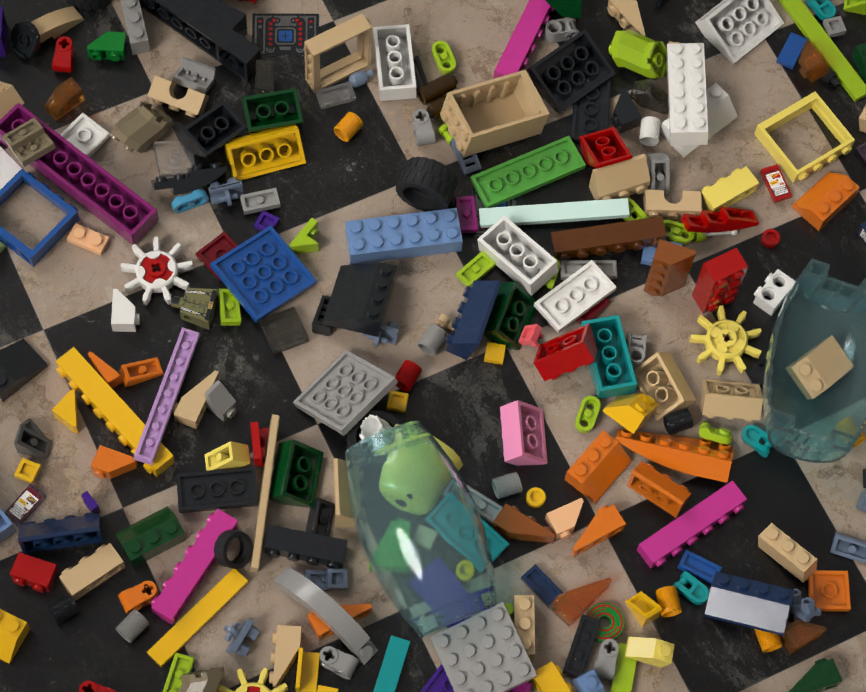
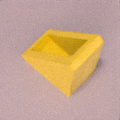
M70 390L52 409V412L57 420L72 432L78 433L77 396L75 390Z
M642 591L625 601L642 628L659 618L662 607Z

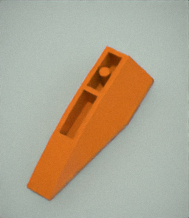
M618 429L616 440L653 462L686 474L728 482L735 446L712 442L704 438L698 439L640 431L632 434L627 429Z

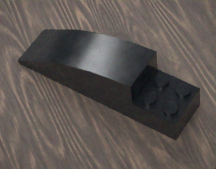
M139 0L140 6L245 81L249 82L262 68L261 49L256 43H251L245 38L247 35L246 14L219 0Z

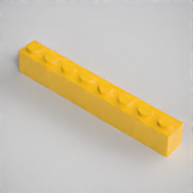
M73 347L55 361L57 373L62 378L66 377L70 381L68 384L72 390L80 392L83 402L86 405L90 404L94 408L93 412L95 415L107 422L105 423L107 428L112 433L115 431L119 435V441L124 446L128 445L131 448L130 452L134 457L145 424ZM160 443L153 465L144 463L143 467L149 474L153 473L158 477L175 463L174 456Z

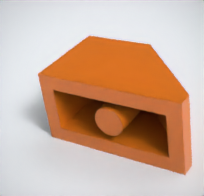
M100 445L90 466L92 473L96 477L112 479L136 469L138 462L133 460L134 457Z

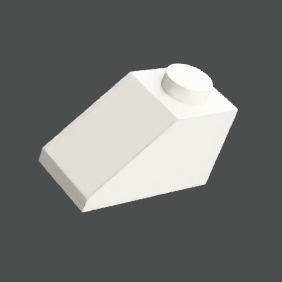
M113 289L111 315L113 332H136V325H140V314L136 312L135 306L118 289Z

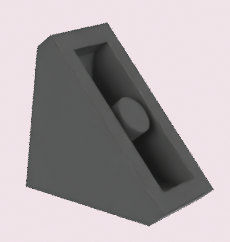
M30 418L20 424L14 441L17 453L47 459L52 440L48 439Z

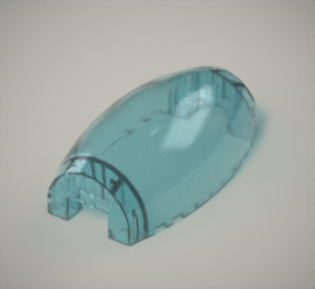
M813 258L794 282L782 304L773 327L764 366V420L768 441L777 451L801 461L831 463L843 459L849 453L866 426V278L859 286H855L829 277L830 264ZM833 335L854 367L814 399L807 400L785 368Z
M411 421L381 431L348 448L345 451L348 496L355 528L363 551L384 592L403 616L404 620L422 639L439 632L443 628L497 605L492 555L477 506L454 463L428 430L419 421Z

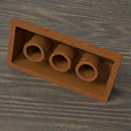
M660 239L644 291L651 296L662 297L684 287L697 251Z

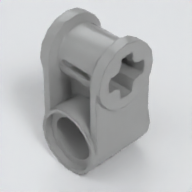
M566 17L549 21L546 24L544 39L549 43H556L573 38L580 33L576 28L575 18Z
M417 109L413 113L412 121L416 145L422 146L435 143V133L431 125L429 113L424 109Z
M628 332L626 344L634 370L644 362L647 334L634 335ZM632 357H637L639 360H634Z
M606 639L602 642L593 667L598 677L613 680L619 651L618 643L613 639ZM607 646L610 647V654L607 653V649H605Z
M326 646L320 651L319 663L322 667L336 673L340 677L350 680L359 660L334 647ZM331 654L332 659L330 658L328 661H326L325 656Z

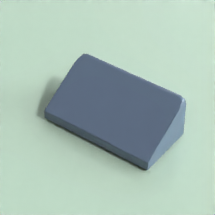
M835 531L830 553L866 564V541Z

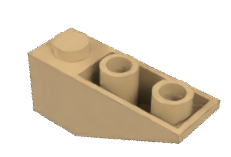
M637 0L608 1V13L619 21L623 29L632 30L645 36Z
M277 625V631H273L272 644H276L275 651H271V663L274 664V671H270L269 683L273 684V689L280 685L299 654L302 626Z

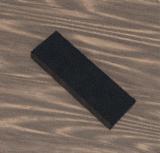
M582 614L562 672L575 677L584 673L601 620Z

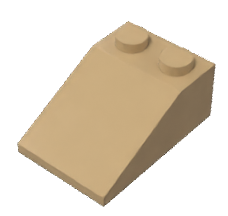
M831 335L785 369L806 399L809 400L814 399L851 370L854 365L833 335Z

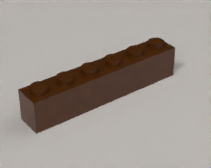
M663 216L551 232L554 258L560 261L574 257L586 258L588 255L595 254L601 256L608 252L621 253L629 249L641 250L644 247H657L660 239L666 241Z

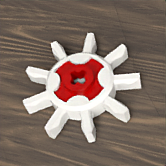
M154 237V250L144 253L136 244L132 245L133 253L139 258L137 264L121 263L120 267L123 272L136 273L137 278L126 283L124 287L127 293L139 286L145 289L142 299L143 305H148L153 293L161 292L166 303L170 305L172 301L171 294L168 291L174 285L184 290L190 288L186 280L178 277V272L193 269L192 261L176 263L174 258L182 250L180 243L173 246L168 253L160 251L161 243L159 237Z

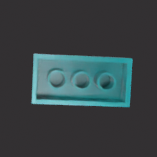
M619 315L582 321L580 327L590 324L597 347L596 358L592 364L588 365L596 397L598 399H605L635 393L637 381Z

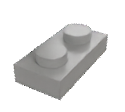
M276 188L240 195L244 215L281 207Z

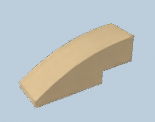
M71 6L45 14L31 23L38 29L41 43H43L50 37L56 39L84 21V19Z

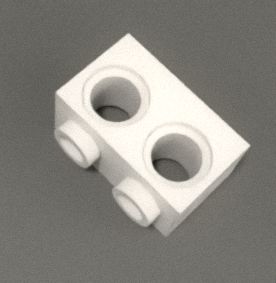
M779 269L774 274L770 273L764 281L766 284L763 287L759 286L754 293L756 297L753 303L770 316L778 309L796 284V281ZM775 283L781 284L782 287L776 286ZM764 296L770 297L771 300L765 299Z

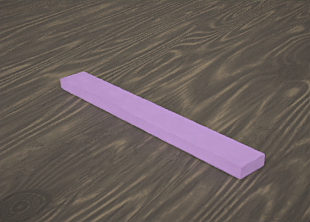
M182 327L133 460L153 465L200 338L199 332Z

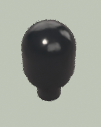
M827 66L819 70V77L826 84H833L836 88L840 86L841 82L837 79V74L834 70Z

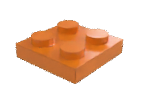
M816 570L807 579L808 596L815 600V606L821 609V611L849 612L851 610L848 571Z

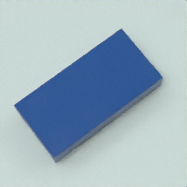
M791 32L776 63L793 70L807 39Z
M687 549L677 567L710 585L716 571L720 572L722 569L721 566Z

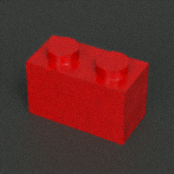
M19 552L10 571V576L13 583L19 586H25L26 584L32 586L33 590L43 593L44 591H51L59 569L56 564Z

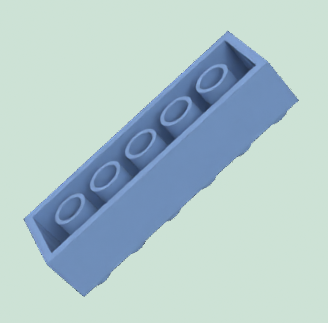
M457 208L345 221L350 265L462 251L463 240Z

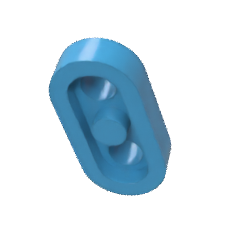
M197 189L188 195L175 197L171 206L175 213H182L206 204L209 201V197L205 190Z

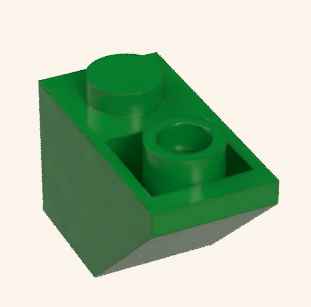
M107 31L87 46L88 57L94 60L125 61L127 49L126 32Z

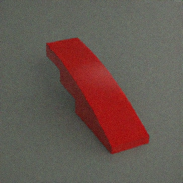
M721 207L719 212L703 210L700 216L683 214L681 218L687 232H726L758 226L759 224L753 210Z

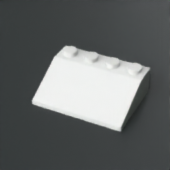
M723 0L695 22L704 37L732 64L784 24L770 0Z

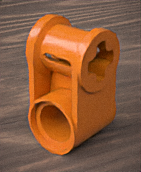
M144 581L122 591L118 597L126 614H129L133 610L138 611L142 607L151 604L154 597L159 595V591L154 582ZM147 589L151 590V595L147 594Z

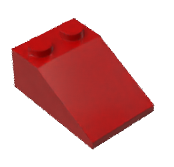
M615 127L579 136L583 158L588 165L596 169L632 159V154Z

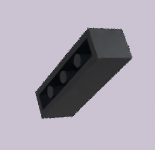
M269 525L264 550L265 553H268V556L274 558L282 556L294 562L302 560L307 561L308 564L313 566L322 564L331 569H343L348 540Z

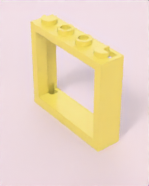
M816 91L758 124L754 133L793 183L798 180L803 181L811 172H818L825 164H831L836 161L838 156L848 154L852 150L855 141ZM812 108L841 145L797 170L768 133Z

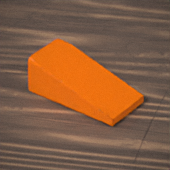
M91 351L88 352L90 363L111 388L122 383V377L117 371Z
M158 357L121 365L119 370L124 387H130L164 375Z

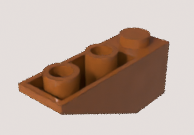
M505 504L492 524V528L508 539L553 544L556 537L552 529L547 526H541L532 516H525L514 505Z

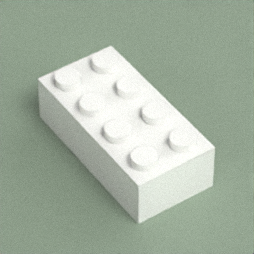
M409 24L373 27L380 101L416 98V79Z
M506 216L499 219L477 239L479 251H484L496 262V265L531 296L559 272L557 260Z

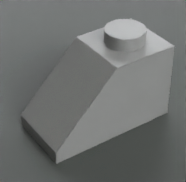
M666 153L647 154L650 190H664V195L670 194L669 157Z
M217 380L205 392L206 405L211 412L225 422L236 414L237 403L224 385Z

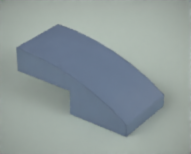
M328 568L326 571H305V577L324 592L348 589L347 569Z

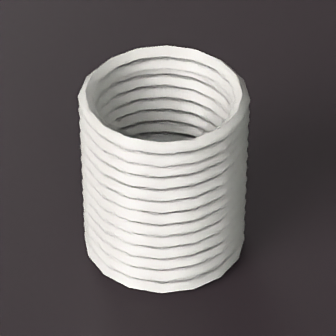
M647 116L641 120L639 136L641 144L655 146L659 143L660 119Z

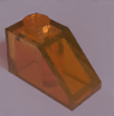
M807 40L798 60L801 67L799 72L804 79L808 78L813 83L830 71L810 40Z
M70 77L56 87L45 104L44 109L56 121L85 101L82 88Z
M800 620L792 623L788 621L784 636H779L788 653L792 655L823 636L827 629L824 626Z

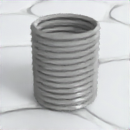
M429 325L418 343L419 349L428 355L434 356L447 337V333L437 325Z
M517 472L492 479L493 490L498 499L520 493L523 490Z
M133 610L119 623L116 630L125 640L132 643L141 634L143 629L149 625V622L141 613Z

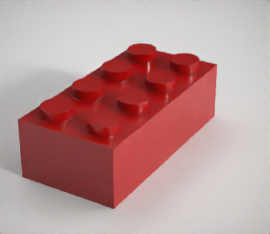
M737 248L703 263L692 293V297L703 314L708 311L714 312L719 306L731 304L736 300L737 293L748 269V265Z

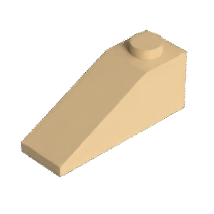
M218 371L211 373L181 397L179 403L174 405L172 413L176 422L197 429L207 408L205 392L217 380H220Z

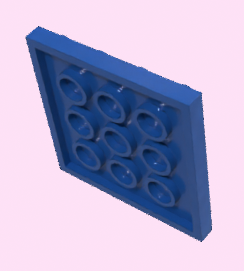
M271 225L210 263L212 270L256 323L317 283L314 276Z

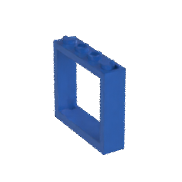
M21 169L0 190V206L25 182L67 214L33 250L0 226V241L34 267L80 219L78 209L74 205H68L60 194H54L50 191L48 185L44 182H38L31 172H25Z

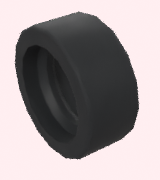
M230 529L224 531L218 536L214 545V555L217 562L231 569L244 567L250 561L253 554V542L250 536L242 531ZM238 538L241 546L240 552L233 561H230L227 557V547L232 539Z

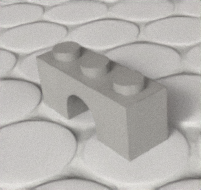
M120 0L132 55L150 52L149 40L139 0Z

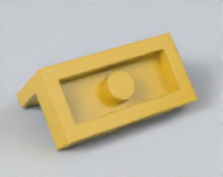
M299 648L296 692H317L320 653L304 652L303 648Z

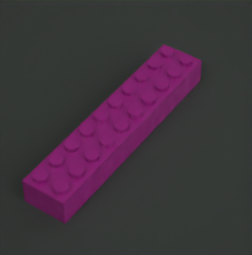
M17 103L0 120V142L8 147L2 136L30 119L35 118L43 127L48 137L54 142L56 148L29 165L132 245L136 244L159 220L157 209L20 103Z

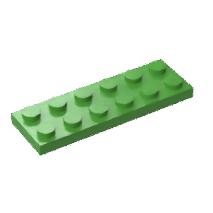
M566 136L470 176V181L485 208H492L585 169L586 164L570 136Z

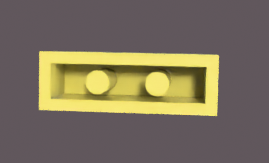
M747 166L742 169L737 168L730 176L726 178L721 177L716 184L704 187L701 190V203L707 211L719 212L721 207H730L756 192L759 182Z

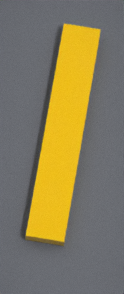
M232 569L151 647L147 654L162 668L175 655V652H178L249 583L248 580L236 569Z

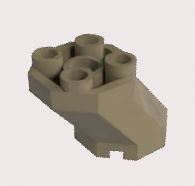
M141 101L134 110L114 125L111 137L121 141L124 144L123 147L128 151L133 152L136 150L139 153H143L151 144L167 133L174 123L172 118L161 109L151 108L152 104Z
M224 667L210 668V670H199L181 675L182 685L179 692H218L225 677Z

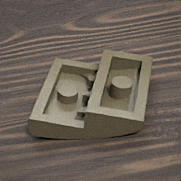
M35 118L30 119L2 136L23 167L56 148L54 142L48 137L43 127Z

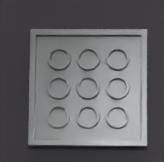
M345 350L293 403L298 409L345 436L398 381L391 374Z
M504 602L430 637L454 692H507L538 677Z

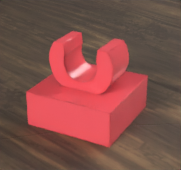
M538 324L524 326L518 342L523 346L540 347L537 340L544 337L540 333L542 327Z

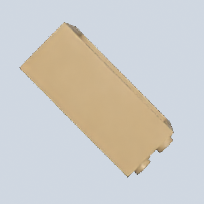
M526 70L448 92L440 112L441 119L446 122L449 134L453 136L458 151H461L463 157L541 134L550 114Z

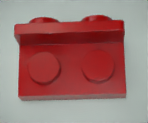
M250 422L255 467H262L266 458L269 428H259L258 422Z

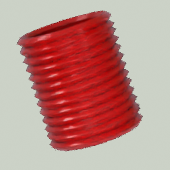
M405 360L394 376L398 381L396 386L404 391H410L422 372L421 367L411 360Z

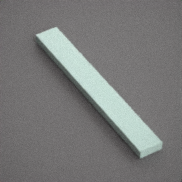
M628 198L479 208L480 228L492 227L503 216H506L517 226L629 218L630 215Z

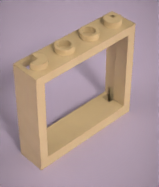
M363 13L304 42L305 80L314 93L359 70L371 66L373 27L370 24V20L366 19ZM357 37V52L320 69V54Z

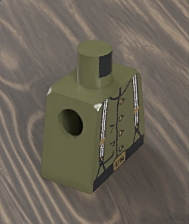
M186 288L184 298L173 296L171 307L180 308L182 320L210 330L218 301L217 289Z

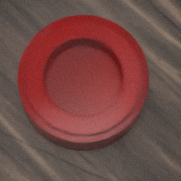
M767 229L761 236V242L767 248H775L779 244L781 237L778 231Z

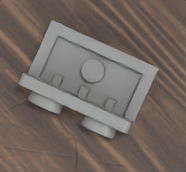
M183 57L180 68L173 75L172 82L206 94L214 84L216 69Z

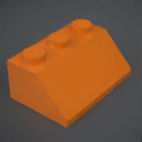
M828 172L792 205V208L820 231L856 197L860 187L847 175Z
M603 430L569 468L564 480L595 504L631 463V459L620 443Z
M642 461L632 471L627 484L629 488L677 518L691 496V493L685 486L676 484L672 481L671 477L659 473L654 466L649 463L645 464Z

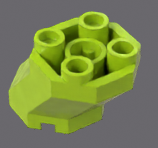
M632 30L615 32L612 44L609 45V54L612 55L618 67H625L650 79L665 76L667 72V61L665 60L667 48L663 41H654Z

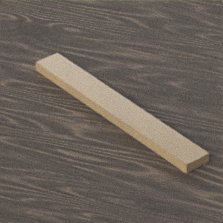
M273 414L270 420L250 572L255 573L258 572L260 566L280 419L279 415Z

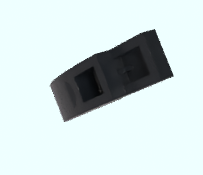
M211 162L210 166L193 164L192 168H187L188 176H185L184 173L175 174L173 178L157 176L155 177L156 180H151V187L154 190L170 188L173 195L188 193L202 188L219 178L227 171V166L221 164V162Z

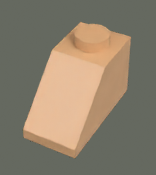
M582 498L546 513L545 521L548 527L554 531L556 535L555 540L559 538L563 540L572 535L583 505Z

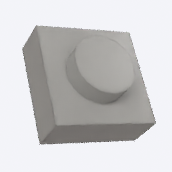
M841 16L824 19L823 21L825 31L830 38L844 35L847 31Z

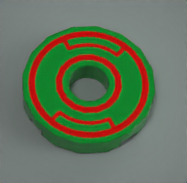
M599 603L593 605L588 610L587 616L598 620L605 618L610 622V626L607 628L599 626L595 641L616 640L622 634L625 626L624 617L616 606L610 603Z

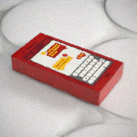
M778 164L760 170V174L774 203L792 197Z

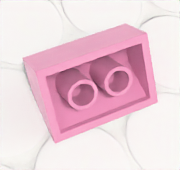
M519 400L501 406L500 419L504 462L517 466L547 464L543 409Z

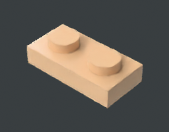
M76 223L67 237V242L100 256L110 241L109 237Z

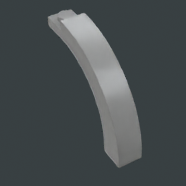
M287 567L274 580L285 595L302 604L326 624L360 663L365 665L378 651L361 626L336 601L305 576Z

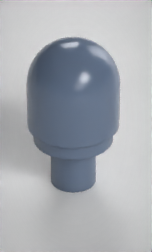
M371 69L366 72L359 70L350 75L349 83L352 87H360L366 84L368 78L374 76Z

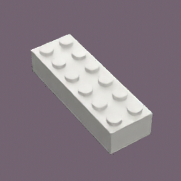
M704 43L667 44L670 146L707 145L708 115Z

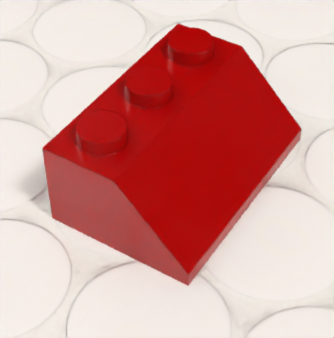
M590 324L540 344L533 364L544 381L549 379L555 380L561 374L571 373L580 366H588L594 362L597 347Z

